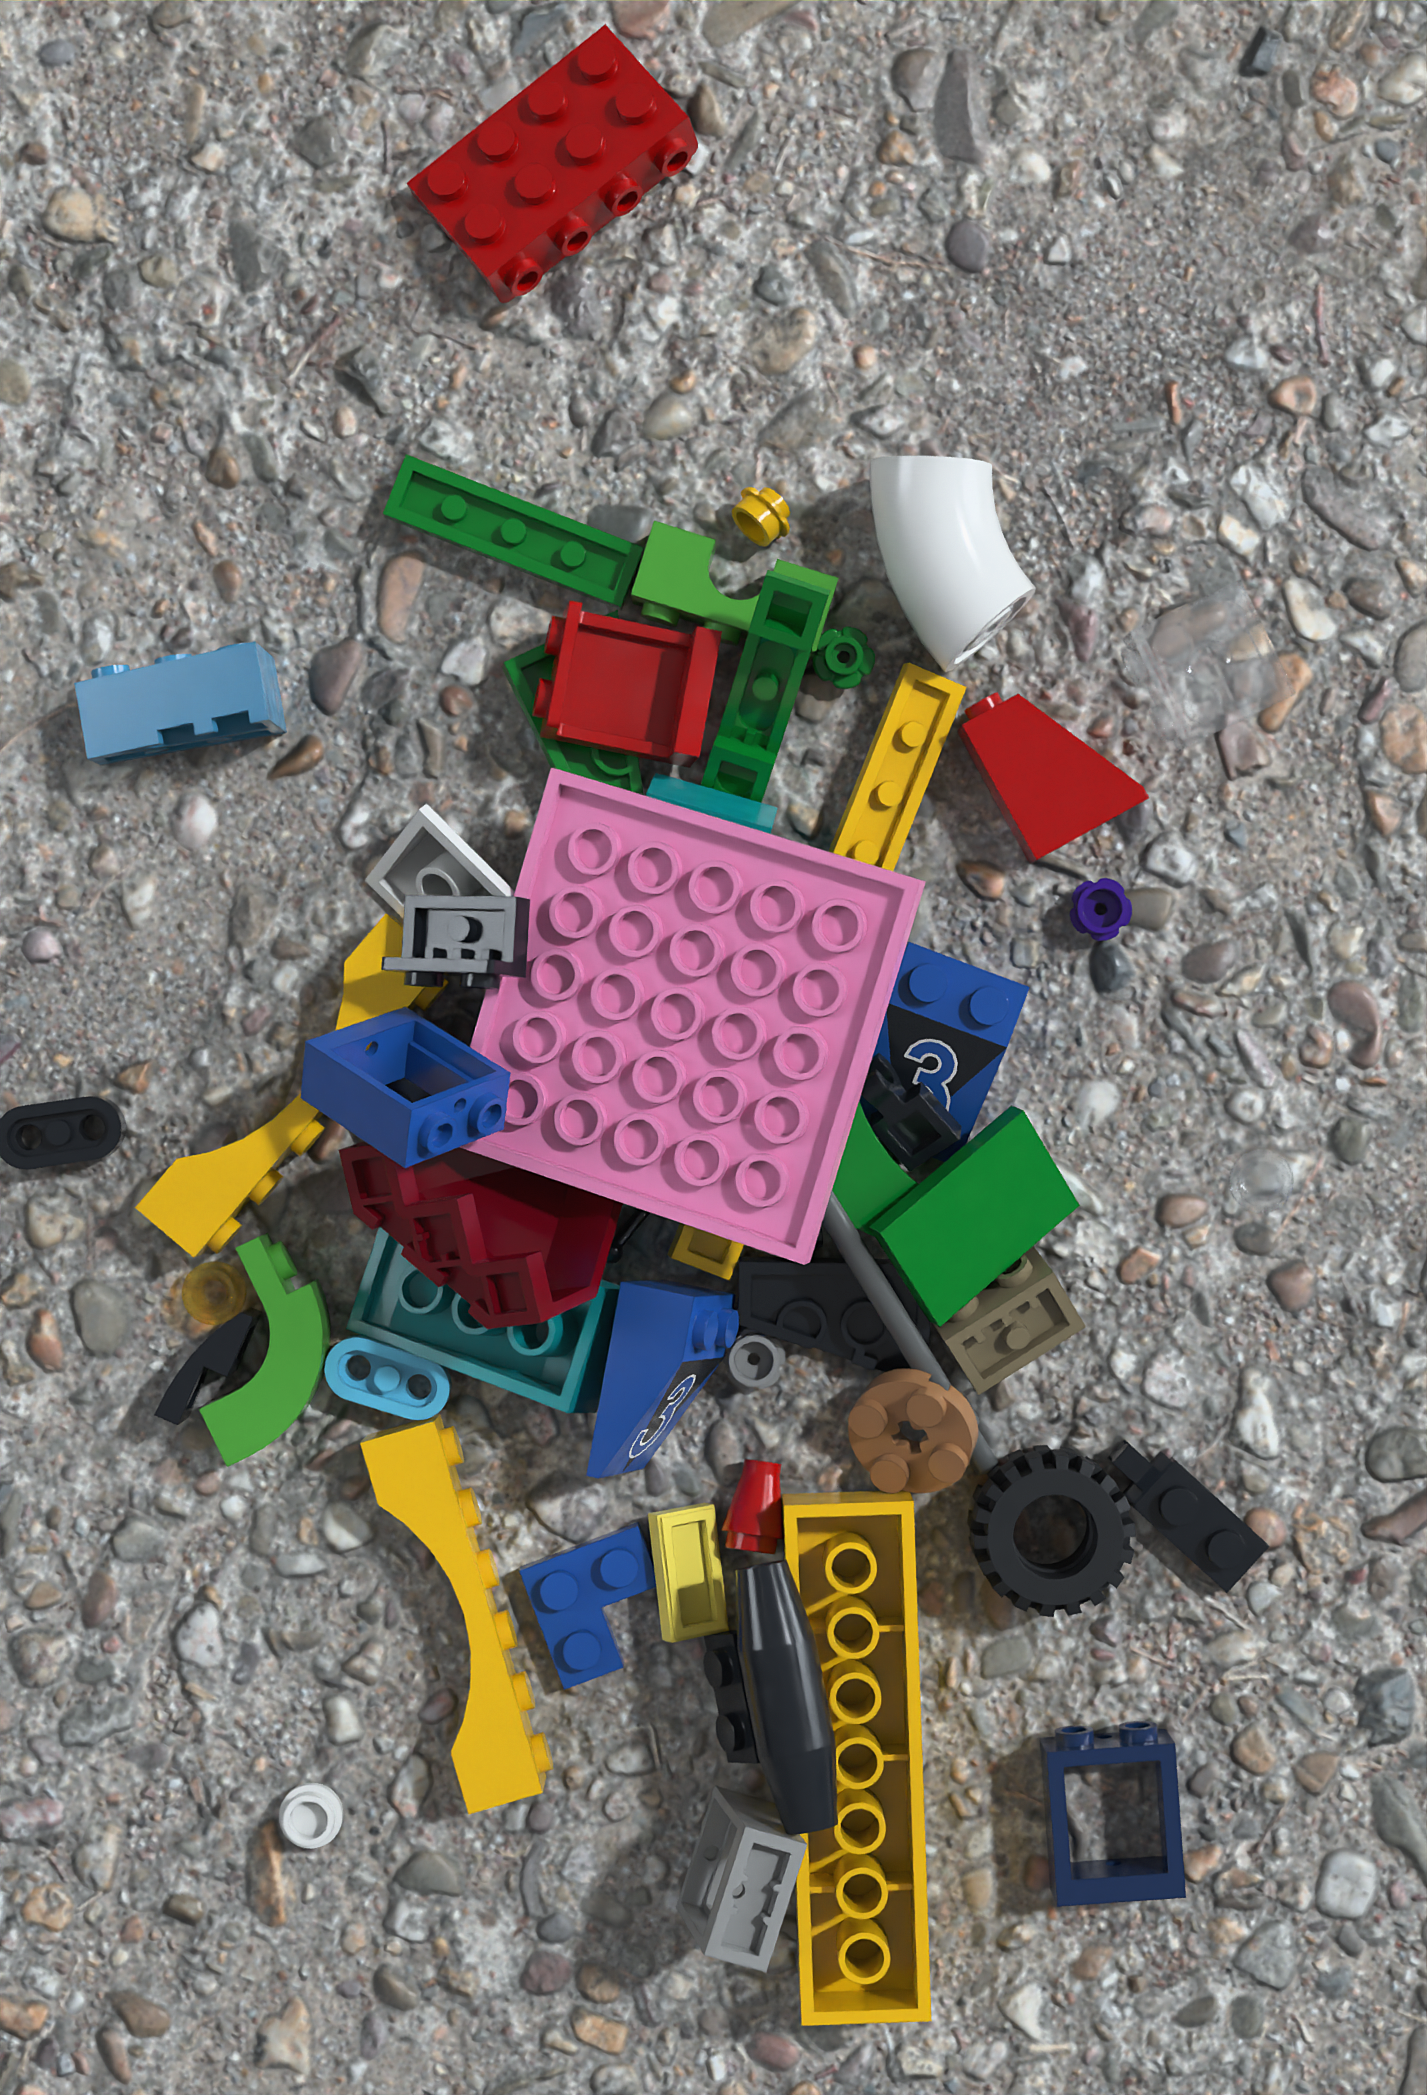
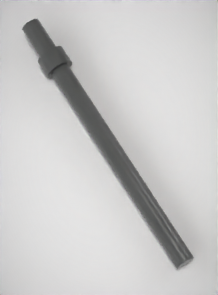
M832 1190L822 1221L823 1226L911 1369L932 1374L929 1381L939 1384L948 1391L951 1383ZM973 1409L978 1424L980 1419ZM978 1429V1439L970 1459V1465L977 1475H985L998 1465V1460Z

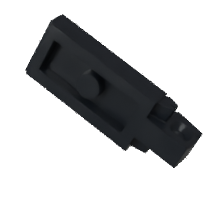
M1125 1439L1109 1455L1108 1459L1132 1480L1131 1484L1122 1492L1131 1501L1130 1505L1226 1593L1231 1590L1270 1547L1173 1457L1169 1459L1160 1451L1149 1462Z

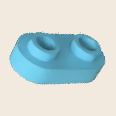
M363 1335L350 1336L340 1341L331 1349L325 1361L326 1381L332 1391L339 1397L406 1419L425 1420L433 1417L442 1410L451 1394V1377L445 1366ZM360 1355L369 1361L371 1370L367 1377L357 1378L350 1373L348 1363L351 1357ZM417 1374L426 1376L431 1382L430 1394L424 1397L414 1395L409 1389L410 1377Z

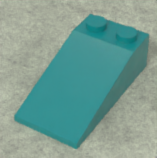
M379 1227L346 1327L347 1330L410 1352V1354L565 1413H597L619 1295V1285L601 1279L595 1298L542 1323L486 1329L468 1313L471 1305L447 1284L441 1287L435 1285L401 1255L404 1247Z

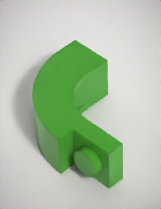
M268 1233L235 1248L268 1317L270 1341L267 1355L259 1371L248 1383L208 1402L199 1409L227 1467L268 1446L302 1415L318 1391L325 1373V1361L330 1351L331 1324L329 1309L319 1279L295 1290L290 1279L297 1275L294 1261L284 1243L278 1241L273 1244Z

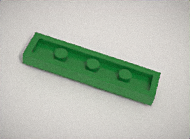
M407 454L383 511L386 519L621 611L645 551L642 546Z

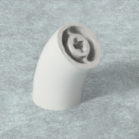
M888 456L871 459V506L876 539L887 577L904 615L921 643L944 672L951 671L975 654L1003 629L1027 604L1036 589L1019 567L1001 531L992 489V464L974 459L943 456Z

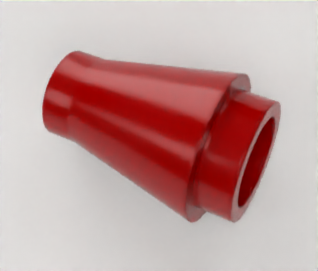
M744 1459L742 1473L721 1531H727L726 1548L776 1554L777 1540H784L780 1488L782 1464Z

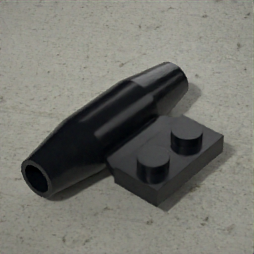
M778 1560L736 1569L737 1630L704 1636L707 1651L703 1659L704 1672L709 1684L714 1688L719 1714L716 1719L717 1739L722 1749L726 1752L728 1763L761 1764L786 1834H804L833 1827L838 1824L836 1741L815 1635L787 1560Z

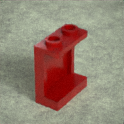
M569 600L562 617L552 615L548 626L544 654L555 656L550 680L539 679L532 716L543 718L540 737L690 768L700 756L722 631L697 626L692 634L581 611V602Z

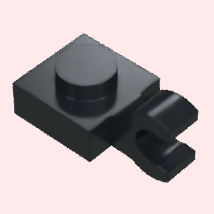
M880 1053L872 1057L861 1093L863 1098L877 1109L876 1112L871 1114L870 1126L877 1137L910 1172L960 1140L961 1125L922 1082L905 1091L889 1061Z

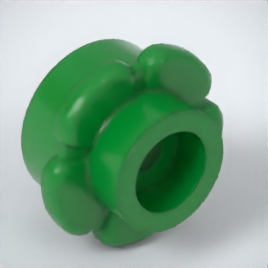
M846 626L840 631L831 628L822 633L817 647V655L812 659L816 675L824 682L829 681L833 683V686L838 689H851L858 686L861 678L868 676L875 664V653L867 645V636L861 630L851 626ZM845 651L849 654L850 659L847 663L838 661L837 655L840 652Z

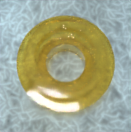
M209 1261L198 1265L187 1275L182 1287V1300L187 1312L197 1321L207 1325H220L231 1320L241 1312L247 1297L246 1284L240 1272L232 1265L221 1261ZM218 1281L224 1285L226 1298L221 1304H213L207 1300L205 1287L208 1282Z

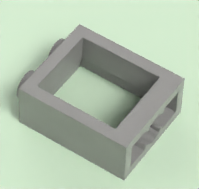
M718 1786L714 1787L676 1909L704 1956L767 1972L807 1843L800 1834H786L774 1802ZM716 1846L718 1848L717 1855L711 1859L704 1856L706 1848Z

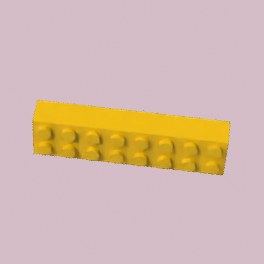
M903 1490L898 1493L854 1491L782 1494L784 1560L788 1562L815 1635L836 1741L838 1824L824 1830L800 1834L807 1843L795 1882L801 2026L929 2022L932 2019L914 1500L910 1492Z

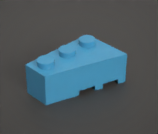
M256 641L227 645L215 651L193 656L192 654L164 656L155 659L154 665L130 670L129 665L100 667L91 671L92 679L74 683L87 759L99 765L287 733L275 660Z

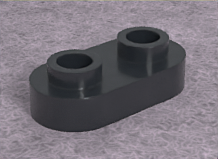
M100 1096L79 1097L15 1107L0 1118V1157L10 1166L24 1170L102 1159L113 1154L123 1143L126 1134V1121L122 1111L114 1102ZM93 1115L99 1117L105 1126L103 1135L97 1140L88 1137L84 1128L86 1120ZM28 1125L36 1126L41 1132V1142L35 1149L28 1148L22 1140L23 1130Z

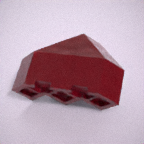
M365 1141L339 1150L353 1214L372 1230L381 1227L404 1247L401 1255L435 1285L441 1287L447 1284L471 1305L468 1313L486 1329L542 1323L597 1296L623 1203L460 1147L407 1168L402 1167Z

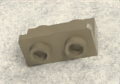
M1034 1246L941 1327L933 1324L978 1395L1086 1327L1054 1272Z

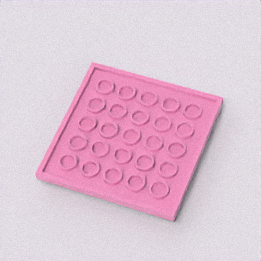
M551 767L514 893L515 897L530 899L526 978L500 977L499 989H486L470 1048L511 1073L504 1129L460 1146V1148L803 1265L810 1263L926 881Z

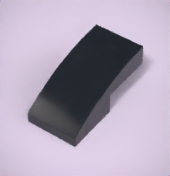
M250 1307L211 1334L195 1350L176 1374L154 1415L176 1425L189 1418L209 1370L211 1369L222 1375L229 1376L238 1369L262 1311Z

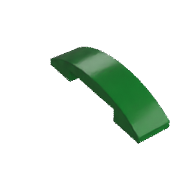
M767 570L701 786L762 803L830 590Z

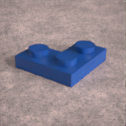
M639 1522L528 1563L519 1569L564 1690L624 1667V1660L604 1607L656 1587L653 1558Z

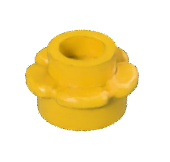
M746 487L741 491L743 499L732 509V517L746 537L757 545L766 547L775 538L779 539L781 536L786 537L789 534L790 526L787 518L790 516V510L787 503L777 492L768 487H764L759 492L753 487Z

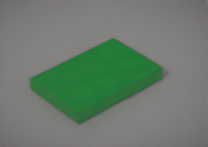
M1011 1105L869 1226L928 1321L941 1327L1080 1205L1024 1110Z

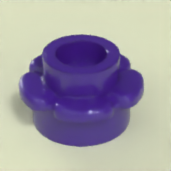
M1101 878L1096 883L1086 881L1080 884L1072 894L1071 900L1074 906L1070 910L1069 916L1072 925L1079 933H1089L1094 940L1106 941L1116 937L1119 934V928L1126 926L1130 922L1132 916L1131 901L1126 898L1122 885L1115 880ZM1098 903L1104 904L1106 907L1105 914L1097 915L1094 911L1095 905Z

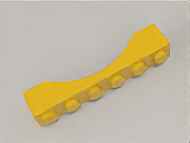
M386 913L344 962L343 997L335 1031L403 1007H407L412 1011L417 1005L423 1011H426L449 984L444 978V984L441 988L404 985L405 973L381 970L382 957H401L403 924L392 915ZM371 1043L367 1046L366 1051L370 1048ZM300 1093L273 1120L245 1138L211 1152L177 1158L135 1208L193 1258L205 1254L209 1248L218 1254L241 1229L242 1224L235 1217L245 1205L252 1200L259 1206L282 1181L284 1176L276 1169L292 1151L301 1157L322 1134L325 1127L317 1121L323 1113L301 1099Z
M436 1414L429 1419L416 1420L368 1434L360 1442L378 1505L405 1523L431 1550L450 1579L464 1614L471 1650L470 1690L464 1719L450 1753L468 1815L543 1793L546 1781L545 1772L553 1770L552 1756L544 1732L534 1734L527 1711L535 1708L533 1690L526 1671L515 1672L509 1649L518 1646L517 1637L509 1611L498 1612L491 1588L500 1585L499 1575L490 1548L481 1551L479 1549L473 1527L482 1524L481 1513L472 1487L462 1490L455 1465L464 1463V1457L454 1426L444 1428L441 1415Z

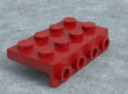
M605 24L409 180L407 185L417 201L486 280L495 297L501 303H507L516 296L525 295L533 290L540 282L542 276L566 256H573L582 251L596 232L615 217L626 215L638 205L642 196L665 177H671L681 172L697 151L698 141L689 116Z

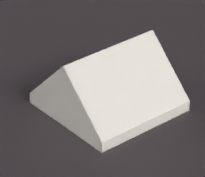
M427 804L417 811L365 879L403 919L405 895L514 896L515 890Z

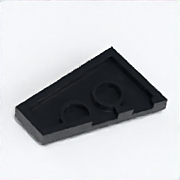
M739 1257V1325L808 1349L816 1348L851 1360L852 1364L872 1371L875 1369L884 1372L896 1369H911L844 1258H811L810 1263L803 1265L782 1257ZM875 1259L929 1347L930 1321L924 1315L889 1259Z

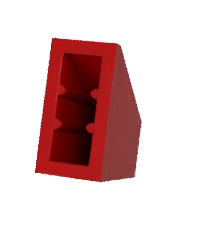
M996 692L964 710L969 721L962 724L957 733L1029 864L1149 798L1142 785L1020 694H1016L1003 702L999 693Z

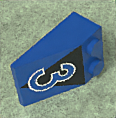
M907 942L873 1056L880 1053L889 1061L905 1091L922 1082L961 1125L960 1140L932 1157L946 1162L967 1143L1006 1052L1030 987L917 944ZM861 1095L859 1102L870 1124L871 1114L876 1112L877 1109Z
M669 1280L621 1282L586 1476L599 1479L645 1468L725 1357L726 1348H730L733 1345L739 1327L738 1311L733 1310L736 1294Z

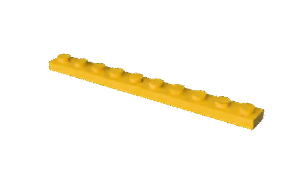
M912 663L903 664L829 852L894 871L967 687ZM680 1223L667 1255L672 1259L730 1281L744 1244Z

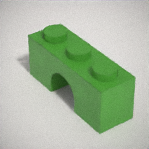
M654 521L631 597L633 604L643 607L640 616L662 625L677 627L680 618L704 626L703 628L722 631L720 643L738 646L740 637L747 639L748 630L760 594L745 600L731 599L721 594L714 587L709 576L716 540ZM777 559L773 572L830 590L809 659H813L839 578Z

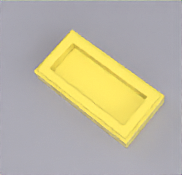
M700 1503L648 1513L662 1640L674 1643L729 1631L714 1504Z

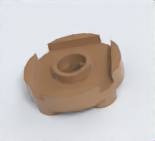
M896 1369L880 1374L865 1388L863 1394L856 1400L849 1413L848 1435L851 1447L862 1466L870 1472L872 1483L881 1491L887 1493H898L901 1490L910 1493L936 1492L959 1481L970 1463L978 1439V1424L974 1411L963 1394L952 1385H950L947 1391L939 1384L929 1381L932 1374L917 1369ZM903 1421H909L914 1430L924 1429L927 1435L923 1436L921 1441L908 1439L901 1432Z

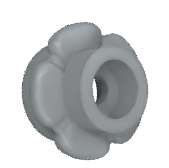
M745 1328L740 1332V1336L735 1339L733 1345L730 1348H726L723 1363L728 1365L727 1376L733 1384L742 1389H749L751 1387H757L758 1389L768 1388L780 1377L779 1368L785 1362V1351L777 1338H770L767 1334ZM751 1353H757L760 1356L758 1364L752 1365L748 1362V1356Z

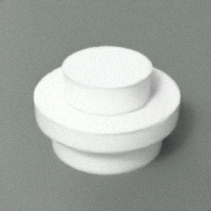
M304 1783L293 1788L284 1798L279 1810L280 1827L287 1839L299 1847H322L332 1841L338 1834L343 1822V1806L337 1794L329 1787L319 1783Z

